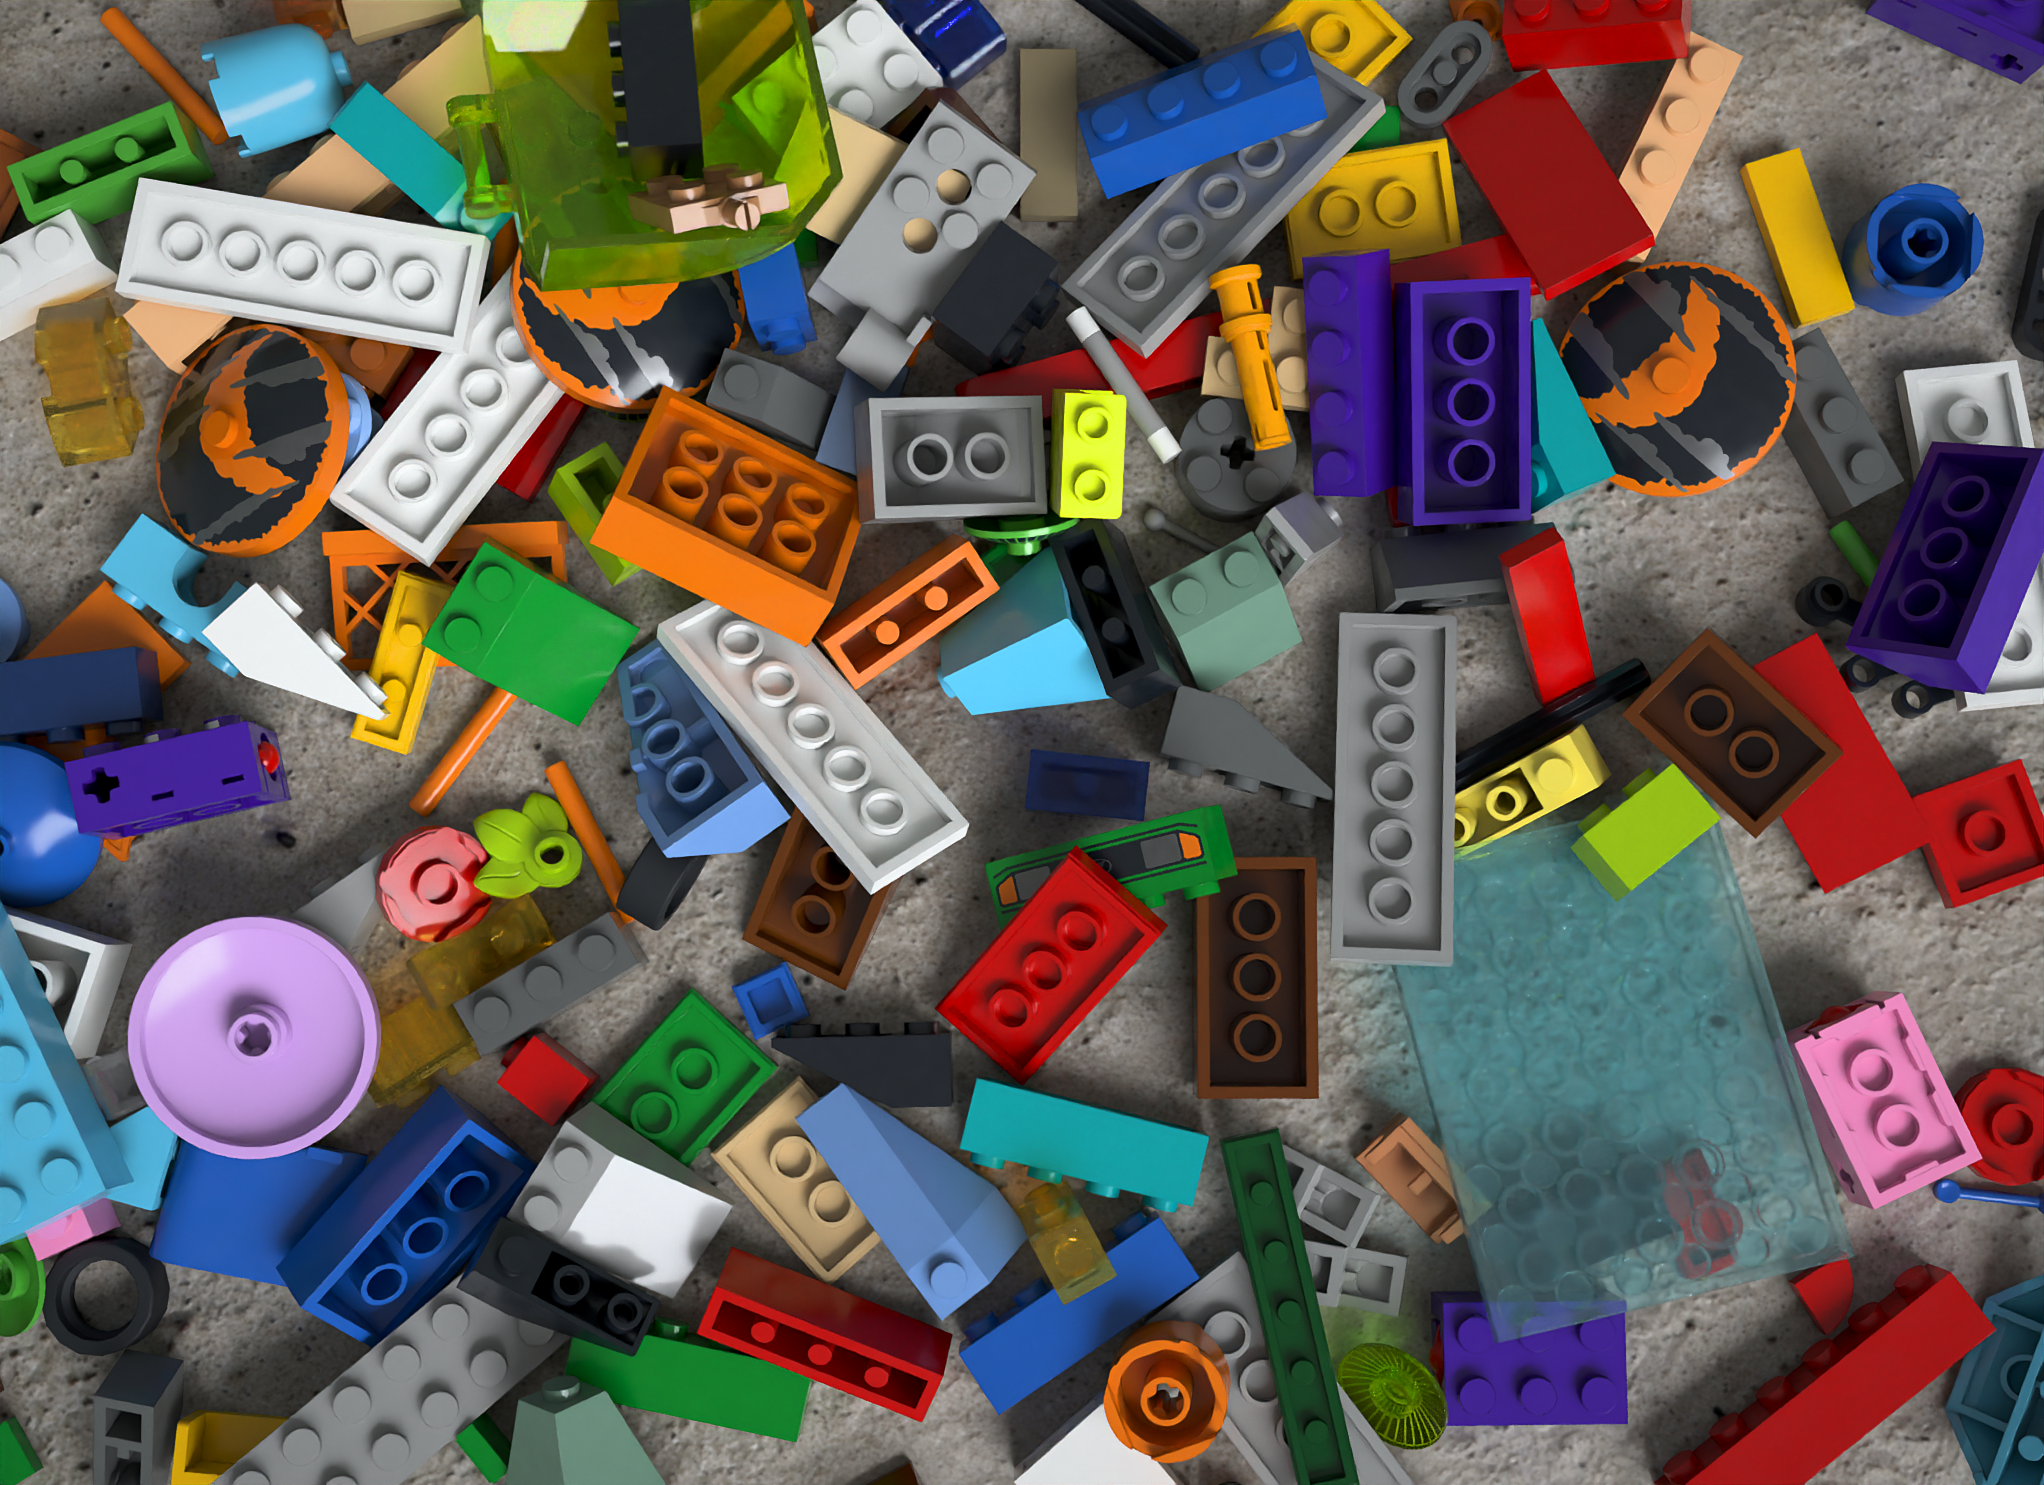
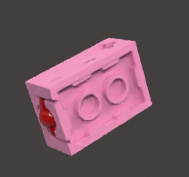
M1874 991L1844 1006H1830L1820 1014V1017L1771 1040L1849 1202L1877 1209L1982 1159L1901 992Z

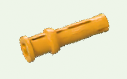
M1247 264L1214 273L1208 277L1210 289L1217 291L1224 323L1219 326L1220 335L1226 343H1231L1235 357L1242 396L1251 428L1254 451H1263L1291 443L1292 439L1289 434L1287 421L1285 420L1279 385L1269 349L1267 334L1271 332L1273 322L1271 315L1264 313L1257 283V279L1262 275L1260 265Z

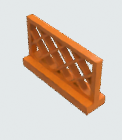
M567 521L461 525L430 565V568L443 578L441 582L456 586L459 581L456 578L471 562L488 535L526 559L530 557L551 556L552 574L568 584L565 544H569ZM373 530L321 532L323 556L329 555L335 640L347 653L340 661L350 671L370 670L373 657L353 658L352 633L364 619L381 632L384 622L372 610L391 589H394L399 570L408 571L414 563L422 562ZM459 561L450 572L438 563ZM400 564L392 575L381 565ZM366 565L385 581L365 605L348 591L346 566ZM349 605L358 612L351 621ZM440 655L437 667L458 665Z

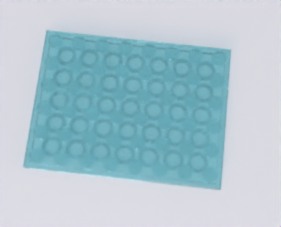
M1704 791L1699 792L1715 810L1712 798ZM1582 820L1454 849L1453 964L1451 967L1391 964L1494 1343L1855 1257L1719 821L1618 902L1614 900L1570 848L1584 834L1577 826Z

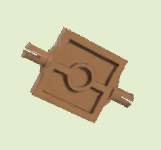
M725 163L702 169L704 178L691 181H683L681 175L649 179L646 181L647 190L627 194L632 219L673 234L722 224L729 228L739 227L746 231L748 227L751 229L757 227L761 214L790 208L786 183L763 177L762 170L759 169L741 171L737 163Z

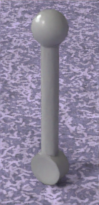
M1151 508L1144 514L1143 521L1149 530L1158 531L1161 529L1207 554L1220 549L1217 545L1167 520L1164 512L1160 509Z

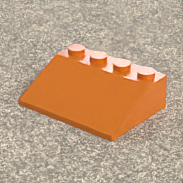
M663 385L589 543L807 647L835 604L861 527L859 523L858 484L843 474Z

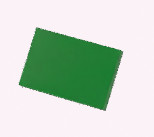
M693 987L584 1106L591 1101L688 1168L778 1069L779 1065Z

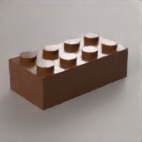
M1234 857L1238 875L1219 879L1218 883L1221 892L1192 899L1193 1095L1198 1099H1319L1316 857Z

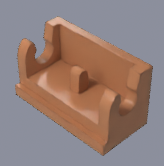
M1400 1112L1354 1156L1361 1166L1437 1245L1442 1241L1447 1245L1453 1242L1482 1213H1485L1493 1205L1410 1117Z

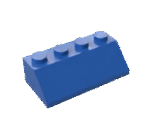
M1295 22L1079 103L1076 113L1090 161L1107 199L1328 118L1315 69L1301 30Z
M440 1084L279 1263L276 1270L300 1308L374 1348L441 1291L473 1255L483 1235L501 1216L504 1218L507 1216L539 1163L479 1110Z

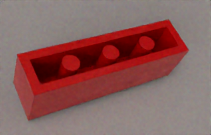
M735 1247L730 1249L696 1333L919 1422H923L943 1379L953 1336L952 1333Z

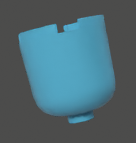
M299 23L282 24L200 44L202 59L205 62L215 59L218 78L208 80L209 86L229 137L242 135L243 140H240V146H237L241 158L255 156L331 130L327 126L328 122L346 103L343 87L353 84L352 76L342 50L330 52L320 34L311 27Z

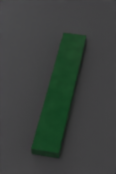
M1277 1126L1220 1138L1219 1142L1297 1485H1360L1279 1129Z

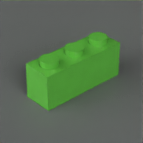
M172 101L7 166L26 218L35 226L68 209H72L91 225L133 209L139 177L192 186L216 176L196 125Z

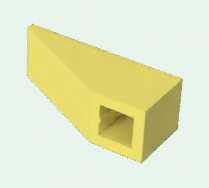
M1583 724L1455 793L1454 861L1594 790L1612 775Z

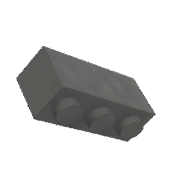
M1818 327L1792 341L1796 360V391L1791 413L1781 434L1830 520L1904 482V479L1821 329Z
M607 912L453 1005L482 1056L500 1052L515 1043L522 1036H527L648 964L649 960L628 924H624L619 913Z

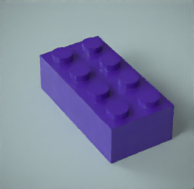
M1531 277L1394 283L1397 520L1412 526L1531 520Z

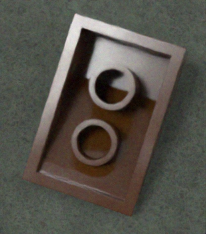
M795 805L742 940L846 991L904 875L870 895Z

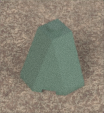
M565 1375L547 1380L542 1384L541 1390L518 1400L505 1485H666L606 1390L579 1381V1378L576 1376Z

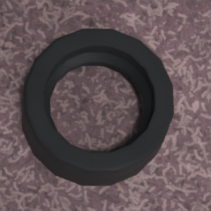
M652 836L629 872L618 895L616 908L648 928L659 931L679 908L699 877L710 855L667 858Z
M108 1236L73 1247L54 1263L45 1279L46 1289L42 1311L46 1326L60 1344L78 1354L104 1356L122 1351L139 1343L157 1328L167 1310L170 1285L165 1266L161 1261L148 1254L149 1247L133 1238ZM101 1260L116 1261L125 1266L135 1279L139 1295L137 1311L133 1318L121 1328L111 1331L98 1330L87 1324L78 1312L74 1298L76 1279L80 1272L91 1263Z

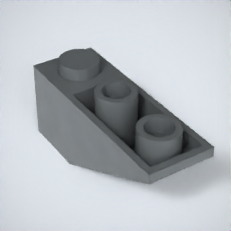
M1183 685L1175 690L1157 755L1159 758L1169 760L1167 770L1201 779L1203 770L1226 776L1224 786L1251 794H1257L1259 786L1282 791L1281 802L1309 810H1314L1316 801L1326 803L1332 800L1334 791L1239 702Z

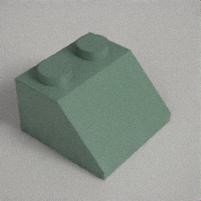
M1253 531L1149 586L1147 590L1155 615L1197 690L1209 693L1302 642L1281 581Z

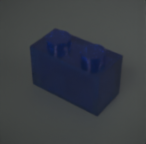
M1031 749L1025 812L1130 824L1143 823L1150 762Z

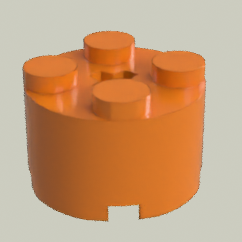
M1163 1320L1138 1328L1123 1341L1116 1351L1107 1378L1104 1409L1111 1430L1118 1440L1130 1450L1134 1448L1145 1455L1151 1456V1460L1176 1463L1189 1460L1201 1454L1216 1438L1226 1417L1231 1386L1227 1360L1217 1343L1204 1332L1202 1327L1194 1322ZM1167 1383L1170 1388H1178V1397L1171 1398L1166 1389L1157 1391L1158 1384Z

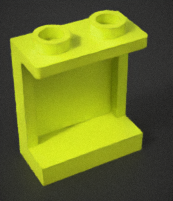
M1053 388L1048 506L1058 516L1118 519L1121 516L1127 405L1125 396L1113 394L1111 390Z

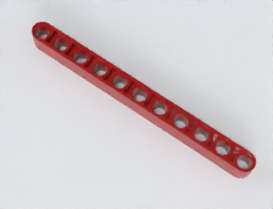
M1506 234L1390 265L1391 290L1394 289V283L1435 281L1468 274L1469 280L1531 277ZM1531 277V297L1542 294ZM1271 297L1262 300L1264 313L1269 314ZM1221 311L1183 321L1147 359L1143 358L1120 339L1111 340L1109 343L1148 400H1153L1201 387L1207 339L1209 336L1221 337L1219 326L1224 323ZM1085 348L966 380L954 388L956 397L1042 396L1043 429L1051 427L1053 388L1111 390L1113 394H1116Z

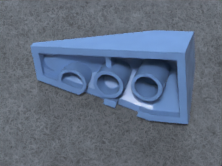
M657 638L616 666L624 720L629 725L633 750L629 751L630 763L637 775L639 794L635 795L637 810L667 858L743 852L791 818L723 717Z
M840 1082L795 1116L797 1123L941 1321L990 1284L1031 1234L993 1183L951 1157L949 1153L901 1123L895 1116L855 1089Z

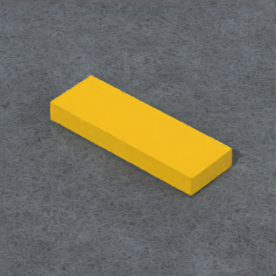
M1800 148L1745 164L1739 171L1794 329L1809 326L1852 311L1855 305Z
M399 570L368 674L388 694L389 697L382 704L391 714L384 720H376L357 714L351 738L405 755L412 752L440 657L439 654L425 647L421 642L455 588L454 585L407 570Z

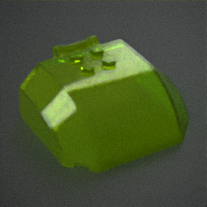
M480 0L483 57L491 94L460 95L451 98L446 103L449 125L455 128L457 132L467 190L462 195L465 214L471 219L485 220L493 218L500 213L513 212L523 266L540 292L676 283L711 277L739 269L762 260L794 242L840 185L843 173L803 0H690L704 168L718 164L737 163L741 171L750 169L762 170L763 177L786 183L790 208L761 214L757 227L754 229L748 227L746 231L739 227L729 228L722 224L676 234L634 220L631 217L627 194L645 191L647 187L646 181L633 182L631 159L618 158L615 121H627L626 107H614L611 71L623 70L622 57L611 58L607 24V21H619L617 0ZM496 122L508 184L491 185L480 129L482 123ZM695 178V179H683V181H691V180H696V179H700V178Z

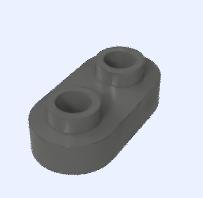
M1468 20L1457 21L1446 26L1405 76L1399 86L1397 106L1399 107L1402 119L1407 124L1423 130L1440 126L1441 123L1450 117L1489 67L1493 52L1491 37L1484 27ZM1465 47L1472 52L1473 59L1468 63L1460 64L1454 61L1451 54L1455 49ZM1421 93H1430L1436 98L1437 103L1433 108L1424 110L1416 105L1415 99Z

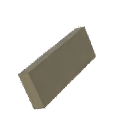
M1020 49V158L1038 170L1037 175L1020 197V222H1077V49Z

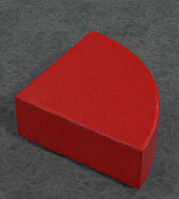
M1836 1250L1788 1281L1818 1330L1825 1335L1833 1332L1844 1320L1853 1297L1851 1267L1845 1254Z

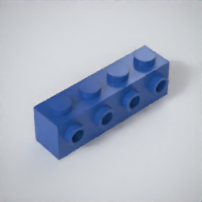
M1141 1210L1127 1216L1111 1229L1115 1235L1114 1239L1095 1250L1091 1243L1080 1248L1062 1262L1066 1269L1064 1273L1047 1284L1042 1277L1035 1279L1014 1294L1012 1297L1016 1303L1014 1307L999 1317H996L993 1311H989L974 1320L962 1331L966 1339L960 1343L958 1354L998 1415L1200 1278L1156 1210L1146 1217Z

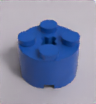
M1919 183L1907 185L1885 197L1853 225L1844 242L1842 267L1853 301L1885 315L1903 317L1924 312L1955 292L1975 272L1982 258L1984 247L1983 231L1975 213L1973 212L1969 215L1967 210L1957 201L1961 197L1950 189L1935 184Z

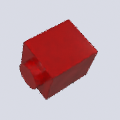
M545 1032L533 1035L530 1040L522 1036L514 1043L501 1060L500 1064L507 1070L496 1083L551 1127H554L567 1119L600 1075Z

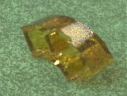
M108 296L39 308L34 336L35 363L43 366L51 387V396L41 398L53 444L63 467L131 456L134 452L139 431H142L145 427L142 406L137 397L132 396L129 382L128 354L133 346L131 331L125 318L116 316Z

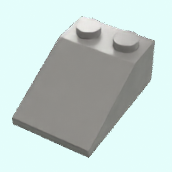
M1042 396L868 398L853 407L860 524L919 523L1047 514Z
M591 1101L565 1121L513 1204L507 1217L522 1228L604 1271L674 1298L737 1202Z

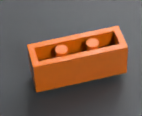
M953 533L822 624L814 637L838 672L856 691L1000 590V587L969 540Z

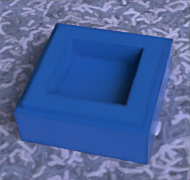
M787 962L732 986L755 1040L811 1015Z

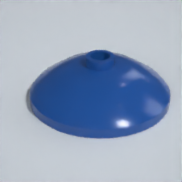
M0 741V841L4 848L0 847V900L3 905L16 908H31L51 904L73 893L90 876L99 861L104 838L79 834L65 765L62 760L31 745Z

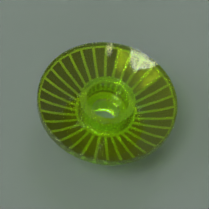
M1383 1343L1357 1345L1342 1359L1338 1369V1383L1382 1441L1402 1449L1418 1450L1433 1445L1443 1435L1449 1418L1445 1395L1434 1376L1417 1359L1403 1350Z

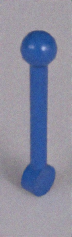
M1940 1179L1933 1186L1935 1198L1945 1203H1953L1960 1198L2034 1207L2044 1214V1192L2038 1196L1960 1187L1955 1181L1949 1179Z

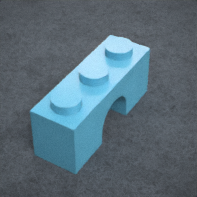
M142 513L100 568V571L117 582L112 592L141 611L148 604L163 615V618L158 623L160 627L186 644H189L195 638L210 649L205 659L224 673L235 678L239 670L202 631L250 587L235 581L220 601L211 606L201 607L194 596L193 582L198 570L209 555L191 545L164 523Z

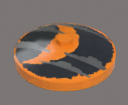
M627 179L603 180L579 186L558 197L542 210L527 230L515 254L510 276L509 298L513 321L521 343L538 369L553 384L571 397L598 409L624 414H644L651 412L663 385L692 398L714 380L724 349L728 348L735 351L744 322L745 301L735 255L718 227L709 226L673 234L632 219L627 194L645 191L647 187L646 182H633V180Z
M1684 261L1664 262L1645 266L1617 278L1595 294L1580 310L1565 334L1559 350V356L1616 475L1608 480L1624 489L1643 495L1664 498L1700 495L1721 488L1743 476L1757 465L1776 443L1785 428L1795 398L1797 382L1796 360L1792 341L1783 319L1765 295L1752 284L1734 273L1709 264Z
M249 325L233 330L217 339L200 353L182 375L168 401L160 425L156 447V478L160 499L166 514L177 531L194 545L234 558H250L268 554L297 537L314 520L327 502L337 483L346 456L349 440L350 412L348 396L340 371L330 355L319 344L306 336L278 325Z

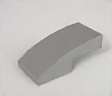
M1282 1143L1299 1220L1355 1249L1381 1195Z
M1304 1238L1319 1305L1334 1308L1340 1305L1399 1317L1409 1255L1356 1246L1354 1249L1342 1243Z

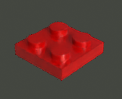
M2021 759L1999 764L1911 796L1935 838L1934 841L1922 846L1945 909L1957 908L2044 876V816Z

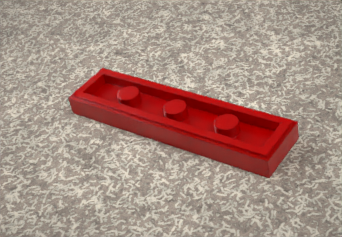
M1554 526L1498 556L1535 698L1543 708L1595 680L1565 541Z

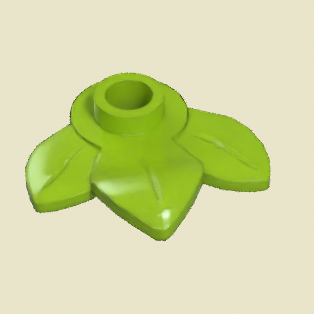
M536 792L531 793L523 805L522 813L512 809H494L481 814L474 820L473 824L478 840L487 853L492 856L474 879L475 887L484 893L506 899H519L532 892L539 885L547 888L565 886L572 882L582 869V849L578 841L568 834L567 815L557 801L546 795ZM549 850H559L564 854L562 860L556 864H547L542 860V857Z

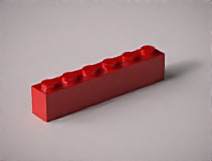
M1929 1263L1925 1266H1914L1903 1272L1893 1284L1895 1290L1880 1302L1867 1303L1852 1313L1847 1321L1850 1326L1832 1340L1829 1338L1820 1340L1808 1348L1802 1355L1801 1360L1803 1363L1786 1377L1783 1375L1776 1376L1764 1383L1755 1394L1757 1400L1740 1414L1733 1412L1719 1419L1709 1431L1711 1437L1695 1450L1687 1449L1673 1456L1664 1465V1474L1653 1483L1655 1485H1804L1995 1332L1996 1328L1950 1271Z

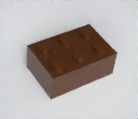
M1709 625L1621 714L1755 839L1844 754L1842 747Z

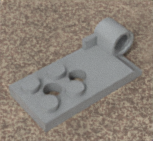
M940 99L807 293L812 299L855 328L835 359L882 393L885 392L931 326V314L999 223L1005 220L1038 172V170L942 99ZM957 169L969 177L972 189L966 199L952 202L941 195L938 189V178L946 170ZM924 218L935 226L937 242L931 248L919 250L909 245L904 235V228L910 220Z

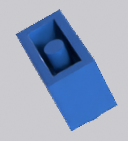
M789 242L736 253L735 258L749 324L762 352L772 350L774 355L794 354L804 350L806 342L818 340L809 296L807 295L805 277L794 243Z

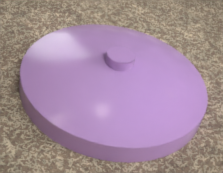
M266 914L243 915L223 919L193 931L172 945L158 958L142 981L132 1005L128 1026V1052L133 1075L142 1096L155 1115L171 1131L194 1146L217 1155L239 1159H265L290 1154L310 1146L334 1130L355 1109L370 1086L376 1071L381 1047V1020L376 997L369 980L351 954L330 936L313 926L298 920Z

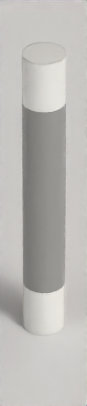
M1083 306L1072 312L1066 318L1067 323L1114 392L1126 397V410L1163 464H1166L1176 458L1179 452L1182 451L1178 442L1088 310Z

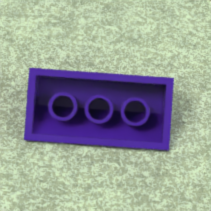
M1932 441L1845 644L1850 651L1930 687L1985 695L2044 552V448Z

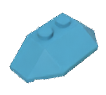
M2043 1274L1986 1298L1982 1312L1996 1328V1331L1965 1355L1945 1408L1962 1452L1973 1473L1972 1476L1976 1485H2044Z

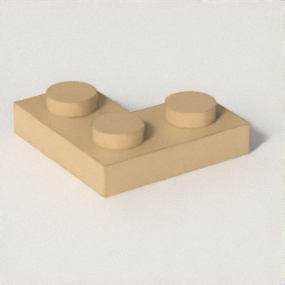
M1274 286L1269 309L1273 325L1267 337L1283 403L1282 406L1283 409L1310 412L1304 289ZM1209 336L1207 339L1199 398L1216 399L1224 397L1243 400L1231 343H1226L1222 337Z

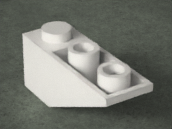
M256 582L202 631L246 677L376 720H384L391 714L382 704L389 697L382 687L364 671L356 677L340 661L347 654L346 651L323 628H320L314 634L297 617L304 611V608L279 584L271 590L266 584Z

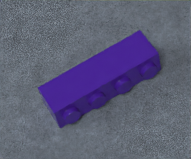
M1389 248L1335 250L1302 257L1314 496L1368 497L1397 486L1396 405Z

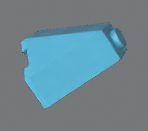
M1051 546L1043 549L1000 587V590L985 599L939 639L941 665L936 668V673L940 685L950 698L957 696L971 715L1111 698L1106 695Z

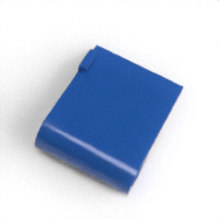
M181 1138L148 1254L156 1260L177 1266L287 1287L276 1267L364 1170L368 1155L313 1143L296 1152L279 1157L239 1159L208 1152Z

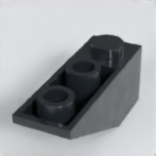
M939 1021L904 1022V1033H880L879 1022L845 1023V1034L821 1035V1024L786 1025V1036L771 1038V1048L891 1108L952 1107L953 1105L952 1032H939Z
M502 1216L483 1235L456 1286L459 1290L509 1316L631 1357L636 1355L661 1302Z

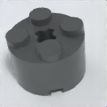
M1219 397L1206 401L1187 422L1179 441V447L1182 451L1179 452L1174 462L1175 478L1191 505L1205 517L1226 523L1244 522L1270 508L1281 496L1290 481L1296 464V442L1288 418L1285 416L1292 439L1291 443L1269 450L1254 451L1244 400ZM1230 449L1241 452L1240 456L1244 461L1239 470L1229 468L1230 461L1226 456Z

